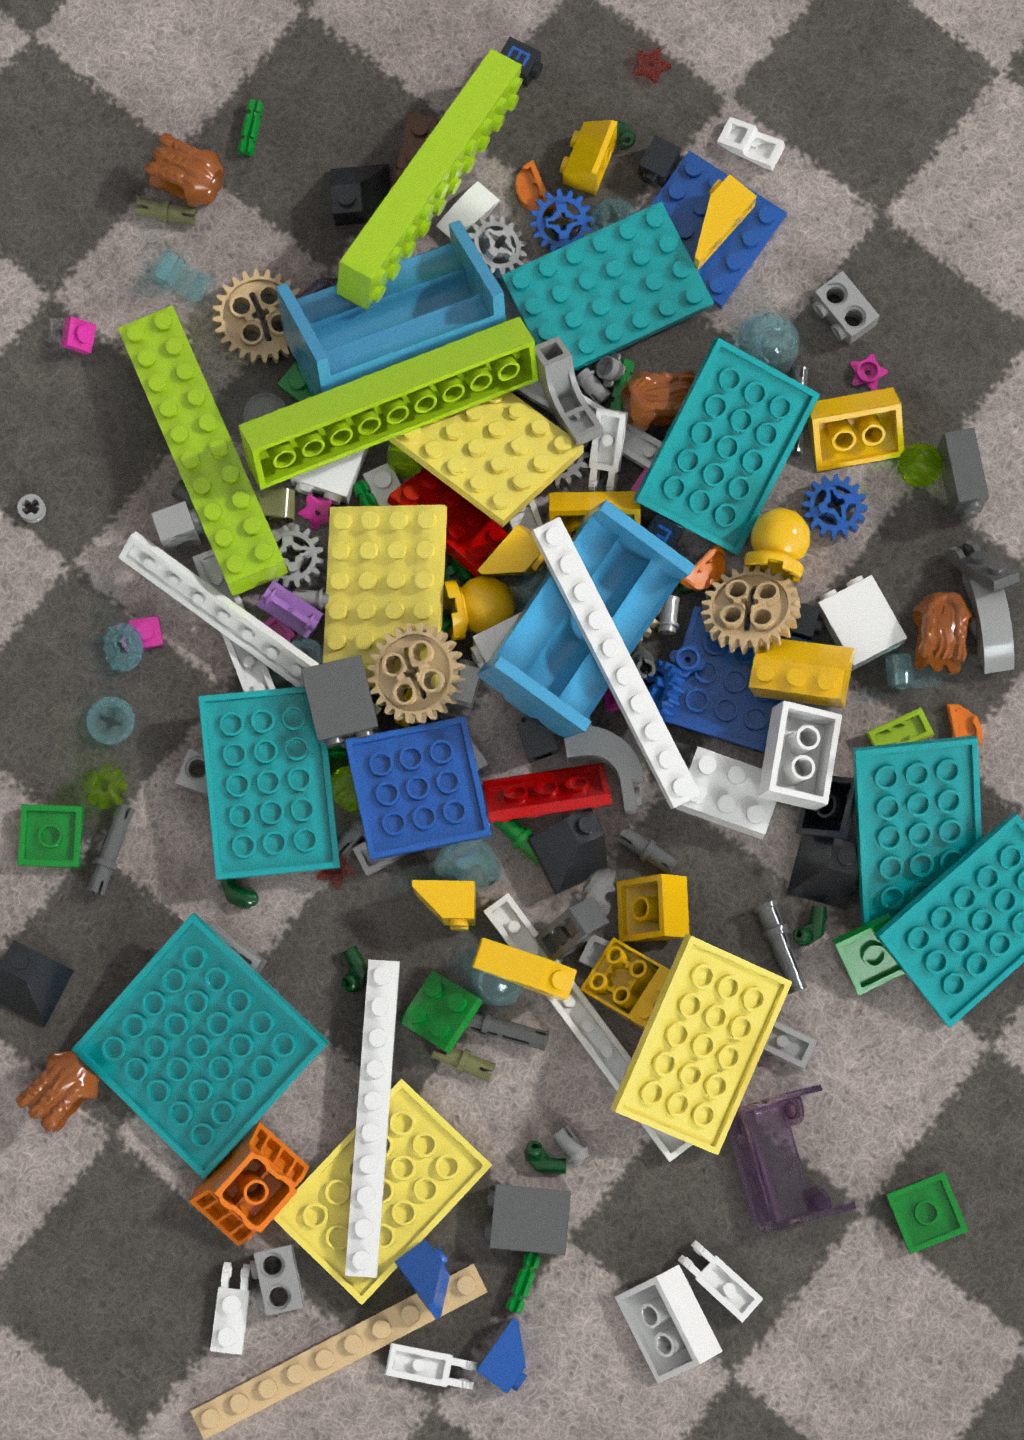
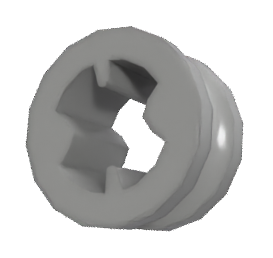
M36 494L24 495L18 502V513L26 522L36 523L44 518L46 506ZM36 502L39 503L36 506L38 509L36 514L30 512L26 515L24 513L28 511L25 507L26 504L34 505Z

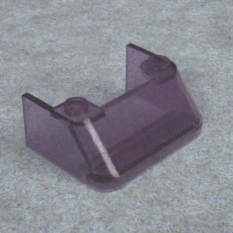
M821 1084L786 1092L739 1107L730 1126L728 1134L755 1226L761 1232H771L856 1208L855 1202L833 1208L830 1197L824 1188L820 1186L808 1188L791 1127L800 1124L804 1118V1106L801 1097L822 1091Z

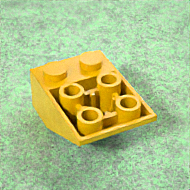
M613 937L580 990L644 1031L670 969Z

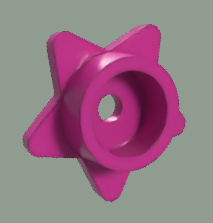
M870 354L861 362H850L851 367L856 373L852 381L853 386L865 384L872 391L877 390L878 379L888 373L887 369L880 367L876 362L874 354ZM868 370V371L871 372V374H870V375H866V374H865V371Z
M308 494L306 506L301 508L298 514L309 520L312 530H317L322 523L329 524L332 500H326L321 497L315 498L313 495Z

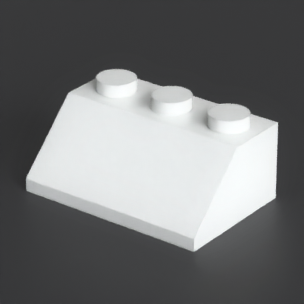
M680 1265L615 1296L657 1383L696 1367L722 1352Z

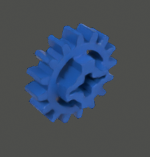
M556 189L555 197L546 192L544 193L545 202L541 200L535 201L539 209L530 210V214L535 216V221L529 222L528 225L536 227L537 230L531 236L532 238L541 237L540 247L549 244V252L555 251L557 247L561 248L583 238L584 232H592V229L587 226V222L594 219L592 216H586L585 213L591 207L590 205L581 206L580 203L583 200L581 195L573 199L572 190H568L565 196H563L561 189ZM565 202L574 206L578 214L573 215L568 211ZM553 203V211L548 217L542 218L546 208ZM559 213H561L563 218L573 219V222L564 224L562 230L559 225L548 224L549 221L558 219ZM579 225L577 233L569 239V232L574 226ZM549 228L553 231L557 241L549 238L543 229Z
M838 474L834 475L832 481H829L824 475L821 479V485L813 481L811 484L812 491L806 490L804 498L808 501L802 502L801 509L808 512L804 514L803 519L805 521H812L809 527L810 531L816 528L820 529V538L825 533H830L831 541H834L836 535L840 533L841 537L846 539L848 530L856 533L858 531L856 523L863 524L865 517L860 513H865L868 509V505L861 504L865 500L866 494H858L857 491L860 485L857 483L850 486V477L848 476L842 482L839 481ZM837 490H840V491L845 492L846 495L843 494V493L838 492ZM822 493L824 501L815 507V500ZM831 502H833L835 506L840 505L839 512H836L834 508L829 509V505ZM854 508V515L847 522L846 512ZM825 519L831 522L833 525L827 524L822 520Z
M657 660L654 675L650 677L648 673L646 674L647 678H642L665 723L666 715H673V706H679L680 704L677 698L684 693L680 686L685 680L680 677L682 671L677 669V666L667 661Z

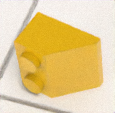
M585 121L580 131H574L570 142V147L573 150L570 157H564L559 173L563 174L564 185L596 196L616 146L617 121Z
M517 524L477 571L482 575L495 577L535 574L537 571L542 573L548 566L530 533L531 530L528 527Z
M657 874L616 881L619 941L623 943L672 941L684 939L685 934L690 935L687 876Z
M412 880L414 894L444 925H449L450 930L468 931L469 926H475V881Z

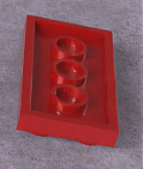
M425 468L394 490L387 500L391 506H447L445 551L475 577L481 575L477 570L509 534L485 513Z
M604 763L483 781L489 823H503L523 817L536 818L543 814L556 812L568 813L582 808L596 809L603 805L612 804Z

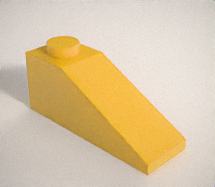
M730 174L724 181L719 179L709 191L710 199L694 259L697 271L755 207L757 196Z
M482 937L471 966L552 999L568 1000L577 970L550 959Z

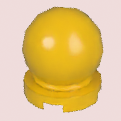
M781 507L769 510L759 516L751 529V545L754 551L745 554L744 566L747 565L749 571L754 572L755 567L760 565V570L763 573L771 567L773 575L781 571L784 580L790 578L791 583H798L804 572L803 565L798 561L806 555L810 546V529L805 520L796 511Z
M478 576L469 579L462 587L458 586L456 580L445 581L443 606L444 610L450 609L452 626L448 629L451 640L465 639L468 630L479 634L513 617L515 600L510 588L495 576Z

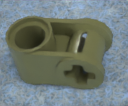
M289 488L253 489L267 522L281 523V520H284V523H292L295 521V490Z

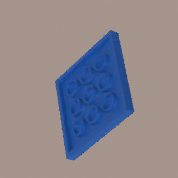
M689 150L650 206L662 201L694 263L710 199L709 191L719 179L724 181L728 175ZM751 189L749 190L757 196L755 207L698 270L714 305L720 309L726 304L787 216V212Z
M695 606L682 647L688 642L695 643L700 657L705 659L706 664L702 670L696 669L690 673L689 677L683 678L685 682L680 686V689L684 693L677 698L680 704L679 706H673L672 716L666 715L665 724L765 754L772 708L785 700L755 697L749 688L755 656L753 648H748L746 654L742 655L741 647H737L733 653L730 652L729 644L722 648L719 647L718 639L712 641L710 633L705 631L701 615L703 608ZM749 622V624H748V626H747V630H746V631H748V630L750 629V624H751L750 622ZM792 635L790 638L780 636L781 639L811 642ZM689 657L685 658V662L691 661Z
M466 716L376 733L373 736L359 739L355 737L344 740L369 861L492 836Z

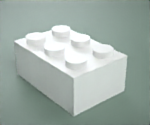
M782 701L774 706L771 712L757 797L815 811L828 805L842 714L788 701Z
M697 747L689 772L700 795L677 806L676 809L763 840L777 801L757 797L762 769Z

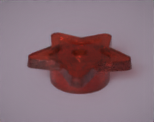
M657 47L650 53L643 51L636 53L640 64L634 71L635 76H644L656 84L661 73L671 69V64L662 59L660 47ZM649 63H654V66L650 67Z
M347 853L344 857L339 854L340 868L338 871L333 872L332 869L321 870L316 879L329 880L335 889L339 890L344 878L355 875L356 871L347 865Z

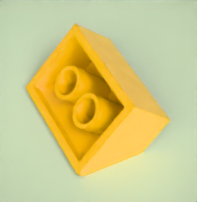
M893 387L819 400L816 402L807 420V429L817 472L905 456L902 407Z
M637 491L549 493V522L560 517L572 539L582 524V519L586 513L607 500L640 524V504L633 501Z
M781 639L782 645L780 646L771 642L770 651H767L764 646L759 647L758 654L754 656L749 688L755 697L845 708L855 652L854 648Z

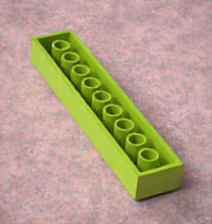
M492 48L340 260L336 294L367 311L374 301L378 303L386 290L385 285L389 279L395 280L400 272V264L403 259H409L416 248L415 242L419 236L425 237L430 229L433 216H439L446 205L445 199L447 196L456 193L461 183V176L464 172L468 174L472 170L476 161L475 156L478 152L483 153L486 150L491 139L489 136L493 131L498 132L505 120L504 115L508 110L512 112L519 100L517 92L523 81L520 78L521 64Z
M173 305L118 327V331L232 596L234 597L288 574L283 556Z
M516 317L313 397H308L305 400L280 408L264 416L249 420L238 425L247 465L262 490L538 381L535 340L521 318Z

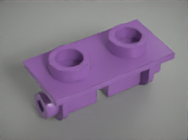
M274 580L257 603L258 607L306 639L323 615L322 612Z

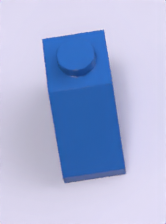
M424 1239L394 1262L433 1317L438 1319L442 1314L450 1277L444 1265L448 1262V1259L438 1245L432 1248L427 1240Z
M514 1317L476 1370L506 1393L511 1388L517 1391L527 1377L523 1373L526 1363L519 1321Z

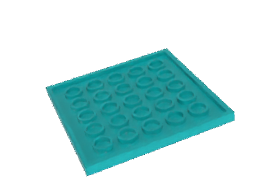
M193 913L71 1050L199 1176L206 1179L330 1042L202 918Z

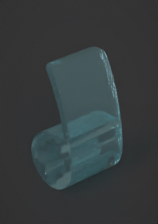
M168 250L163 252L150 275L156 283L197 303L203 300L214 280L212 276L189 267L182 257Z
M894 654L884 658L888 689L942 685L941 672L935 673L930 665H927L923 670L920 668L915 669V658H912L911 654Z

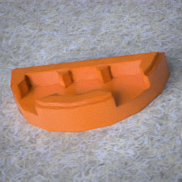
M534 160L523 165L515 181L517 200L529 212L530 210L539 209L535 201L541 200L545 202L544 193L547 192ZM552 204L546 208L543 216H548L553 211Z
M714 544L694 564L695 568L691 574L681 579L680 583L686 588L695 591L709 590L712 588V582L720 583L722 581L721 575H725L727 570L725 568L724 556L726 554L724 549Z
M946 704L951 736L975 735L978 738L979 749L982 743L983 729L978 717L959 704Z

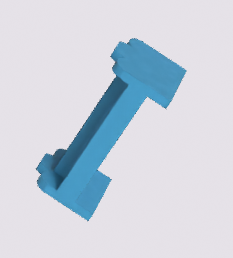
M460 220L449 224L451 243L403 260L400 264V272L395 280L389 279L385 285L386 290L383 297L378 303L374 301L368 311L336 294L337 284L298 299L295 298L288 283L276 287L284 335L292 355L297 359L300 373L311 394L318 395L506 321L504 292Z
M605 500L586 513L582 519V524L571 540L631 655L680 580L689 576L695 565L612 503ZM550 571L489 661L478 672L480 679L491 688L502 693L507 702L528 717L538 719L545 727L565 738L586 731L592 722L588 719L609 688Z

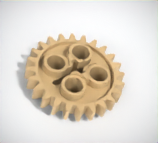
M254 269L253 277L250 278L243 271L242 281H239L234 276L231 277L233 287L231 288L224 284L222 290L226 295L217 294L216 301L221 305H215L212 308L215 314L220 315L212 318V324L220 325V327L215 329V336L224 335L220 345L222 347L228 344L231 345L229 348L230 356L237 351L240 352V362L246 356H249L251 365L255 364L257 358H261L263 365L266 366L268 357H272L273 361L278 363V354L280 353L288 358L290 354L284 331H275L271 326L275 321H282L276 287L283 284L281 282V273H278L273 279L270 278L269 269L266 270L264 277L259 275L257 269ZM289 279L285 283H288L291 288L292 280ZM300 289L291 290L295 298H297L300 294ZM251 293L256 297L260 314L265 316V326L272 339L271 341L266 340L259 318H255L256 309L249 297ZM270 293L276 296L277 301L273 304H265L261 297ZM238 303H244L249 307V310L245 314H238L234 311L233 307ZM253 330L260 337L256 341L251 342L246 340L243 335L245 332Z
M747 565L744 566L743 573L740 574L737 570L732 569V577L729 578L722 574V583L712 582L713 591L705 592L707 600L702 601L703 611L701 612L705 631L710 633L712 641L718 639L719 647L722 648L729 644V649L732 653L737 647H741L742 655H745L748 648H753L754 653L758 654L759 647L761 646L770 651L771 642L779 646L782 645L780 636L790 638L789 628L796 629V619L801 617L799 609L801 604L797 588L792 587L790 578L783 579L781 571L773 576L771 567L766 569L764 573L761 572L760 565L755 567L754 572H750ZM753 589H756V590H755V593H754V596H753V597H754V602H755V604L752 605V599H751L752 590H753ZM750 614V629L746 631L749 624L747 615Z
M407 623L406 632L403 628L395 627L396 636L394 637L386 633L385 639L387 644L376 643L381 652L379 654H370L376 660L375 665L367 666V669L374 671V676L368 678L367 681L376 684V687L370 693L380 695L376 705H386L384 713L391 715L395 712L394 719L402 721L405 717L406 722L412 724L415 719L419 723H426L427 716L432 720H437L436 710L441 713H448L445 704L457 703L452 697L453 692L462 693V690L456 684L457 682L465 681L466 678L458 675V671L466 666L457 663L456 660L463 654L458 651L452 652L457 643L452 640L446 642L448 634L445 632L438 634L437 627L430 626L427 630L426 624L419 623L417 628H415L414 624ZM427 646L429 653L427 658L422 661L420 650L422 647ZM407 648H409V651H408L409 657H408L407 654H406V649H407ZM400 658L402 663L401 669L395 673L393 663L396 659ZM438 674L440 681L438 686L433 689L431 678L433 675ZM410 686L413 692L412 697L406 701L404 699V691ZM423 690H425V691H426V694H427V697H426L425 699L423 698V697H424V692H423Z

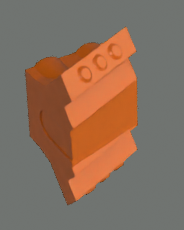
M258 1122L206 1178L205 1182L194 1190L189 1202L239 1247L249 1241L257 1231L261 1233L297 1193L295 1188L304 1179L309 1166L261 1122Z

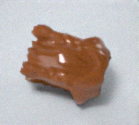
M163 133L158 139L162 148L155 147L152 151L155 161L148 162L144 168V171L150 175L148 179L149 184L155 189L165 190L176 197L184 199L190 207L211 203L222 189L223 176L225 174L223 166L219 161V155L211 150L204 149L199 151L197 148L191 147L179 139H175L172 135Z
M690 370L678 373L662 372L660 374L647 371L634 372L633 376L626 381L627 384L621 392L623 410L628 412L627 424L636 427L639 431H646L650 427H670L695 379L694 372Z
M940 591L927 595L913 608L912 612L914 623L918 629L914 668L923 670L927 665H930L935 673L941 672L943 667H946L948 674L959 673L961 662L965 661L967 655L965 646L967 627L974 620V613L968 608L962 596L956 592L946 593Z
M73 1051L52 1052L47 1058L46 1069L41 1072L40 1076L25 1091L20 1093L15 1101L20 1108L28 1106L30 1109L28 1114L31 1118H42L41 1126L45 1128V1131L50 1132L52 1130V1132H58L65 1126L67 1119L78 1110L85 1100L97 1097L100 1078Z

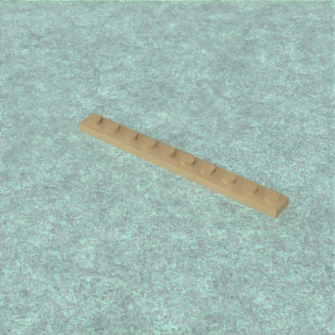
M474 1264L450 1275L441 1316L488 1292ZM414 1294L190 1412L203 1439L206 1440L436 1319L418 1295Z

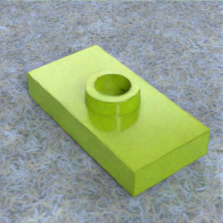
M920 707L866 732L865 735L870 745L876 746L924 741L933 737L934 732Z

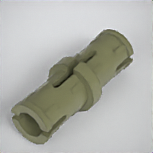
M142 197L137 199L136 204L146 206L148 209L136 207V216L161 219L162 223L173 221L190 226L195 225V218L184 215L197 216V207L172 204L171 200L166 199L164 202Z
M453 1047L450 1054L447 1053L446 1055L433 1051L431 1056L432 1059L456 1067L457 1072H468L486 1080V1082H489L492 1074L480 1068L483 1067L493 1072L496 1066L494 1062L492 1063L470 1054L471 1051L466 1048L462 1051Z

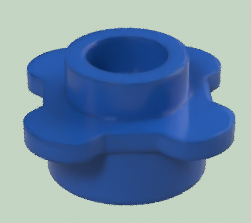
M688 642L678 651L673 650L670 653V661L674 662L677 668L682 671L680 677L687 678L692 671L696 669L702 670L705 667V659L700 657L697 645L693 642ZM689 657L691 661L687 663L685 658Z

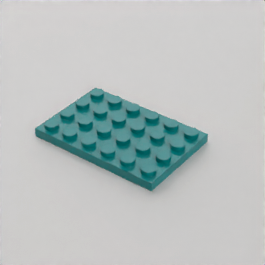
M662 201L501 275V279L523 323L535 340V346L559 336L572 354L574 372L600 360L604 356L618 352L714 307V302Z
M715 338L633 501L685 527V529L722 547L724 550L739 556L820 394L728 342Z
M305 686L198 696L216 881L339 869L340 862L328 748H326L325 743L318 744Z
M975 735L852 748L861 926L887 913L893 918L982 839L978 738Z
M1013 812L874 934L943 1024L949 1028L1024 962V822L1018 814Z

